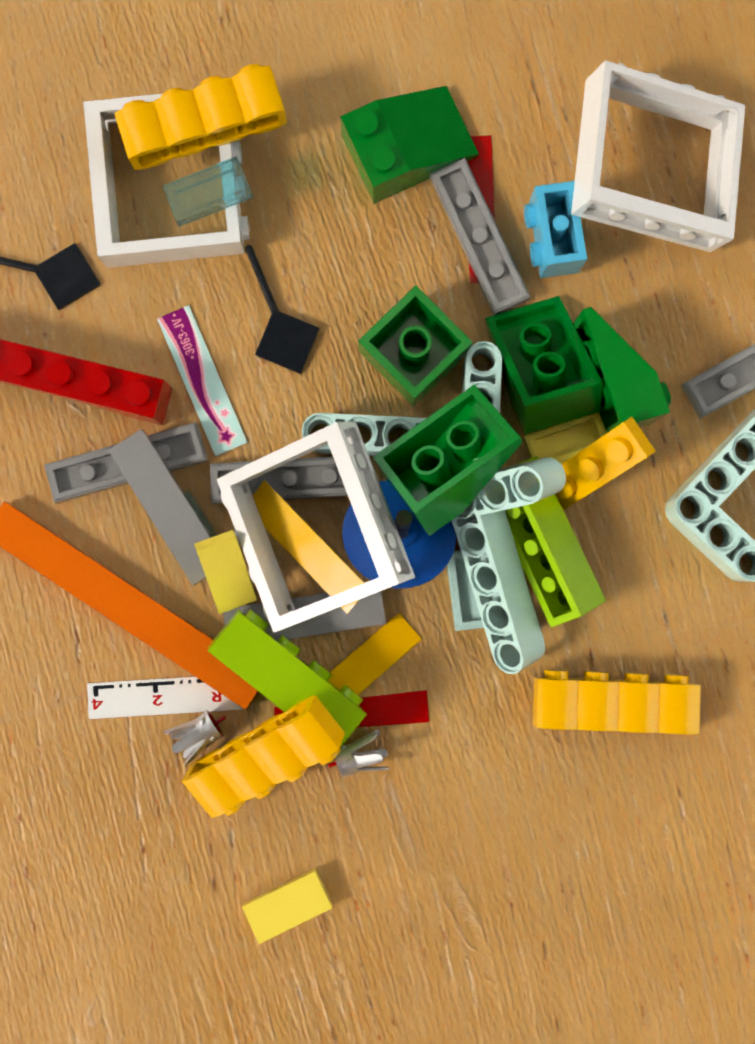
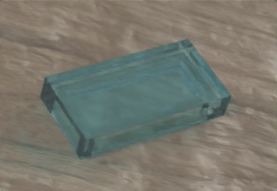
M237 156L162 185L179 227L253 198Z

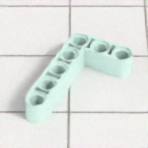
M487 341L477 342L468 350L463 364L462 393L472 385H475L482 394L489 398L490 403L500 413L502 356L498 347L493 343ZM476 355L487 356L492 362V369L488 371L477 370L472 364V358ZM316 413L307 417L304 421L302 437L310 435L311 430L316 425L323 424L329 426L335 422L356 421L357 426L366 427L371 432V439L365 444L369 456H375L391 444L388 436L392 430L402 428L409 431L426 418ZM329 444L313 451L320 454H332Z
M755 409L675 491L665 505V514L669 522L728 578L737 582L755 581V540L719 506L755 469ZM737 442L745 445L748 450L746 461H742L736 455L735 446ZM711 470L717 472L721 477L722 483L719 490L713 489L708 483V474ZM684 498L694 504L695 513L691 519L684 517L681 513L680 505ZM713 526H717L723 532L724 539L719 547L710 540V531ZM743 554H747L752 560V569L748 574L743 573L740 569L739 561Z
M544 457L499 469L465 511L452 520L493 659L496 665L507 674L518 673L539 660L544 655L545 642L505 510L533 504L563 489L566 482L565 470L556 459L551 457Z

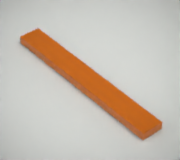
M3 502L0 507L1 548L246 710L258 691L208 652V646L214 638L9 502Z

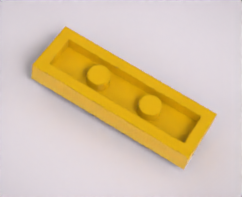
M630 417L561 464L565 470L566 482L563 489L556 493V496L564 510L656 452L633 417Z

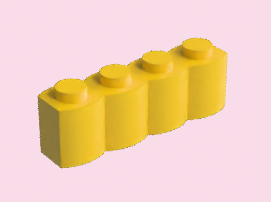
M259 64L247 65L233 77H208L194 89H169L153 102H145L143 100L130 101L123 106V109L114 113L128 159L134 170L155 167L173 158L194 155L212 146L229 144L248 135L274 130L287 123L284 106L271 66H261Z
M544 670V677H534L533 725L536 728L685 735L700 734L701 685L689 683L688 675L664 674V681H649V674L624 673V680H610L609 672L584 671V678H568L569 671Z
M313 695L298 702L284 713L266 720L252 731L234 738L222 748L213 750L199 758L189 767L181 782L211 818L224 813L229 816L238 811L246 800L254 797L261 799L267 796L275 788L276 784L286 780L293 782L299 779L309 766L318 763L325 765L331 762L341 751L340 746L345 732L318 697Z

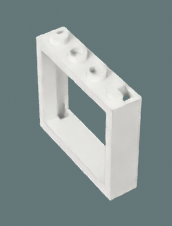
M605 60L585 81L571 215L707 252H712L732 241L735 232L745 105L725 99L722 95H713L697 90L692 85L678 84L663 79L654 73H644L628 68L622 63L616 64ZM609 99L711 130L703 215L600 186Z
M162 94L83 102L97 256L107 268L245 254L244 240L250 239L248 216H241L240 202H247L244 178L237 177L236 165L243 164L240 140L219 146L227 231L120 242L109 124L117 123L114 113L123 109L126 103L133 100L153 102L160 98Z
M356 421L335 422L216 479L221 490V500L228 509L235 528L234 533L249 565L250 578L256 584L263 603L264 615L270 622L273 632L296 625L416 578ZM329 444L379 578L295 610L248 481Z

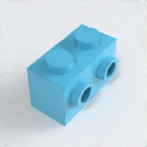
M575 181L535 186L529 204L524 205L525 224L527 229H533L534 242L530 243L531 263L533 267H539L540 278L579 273L587 261L581 217L571 215Z

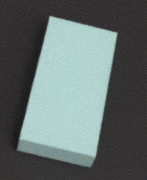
M461 550L454 551L447 564L455 631L484 628Z

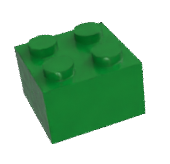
M415 285L358 340V349L381 375L414 407L466 356L473 342Z

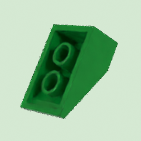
M447 86L375 100L340 116L343 140L373 204L430 179L431 173L463 158L468 162L479 155Z
M559 296L485 318L491 342L501 352L502 376L511 404L525 435L600 412L603 382Z
M592 307L583 309L573 324L603 382L599 414L606 432L608 433L630 417H633L639 427H643L670 412L668 405H671V395L666 383L660 382L657 372Z
M472 385L373 456V459L389 484L430 536L465 511L523 441L475 385Z

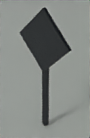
M76 243L39 265L0 257V265L36 273L58 310L101 285Z
M247 245L245 251L272 313L255 356L301 374L320 328L278 310L253 247Z

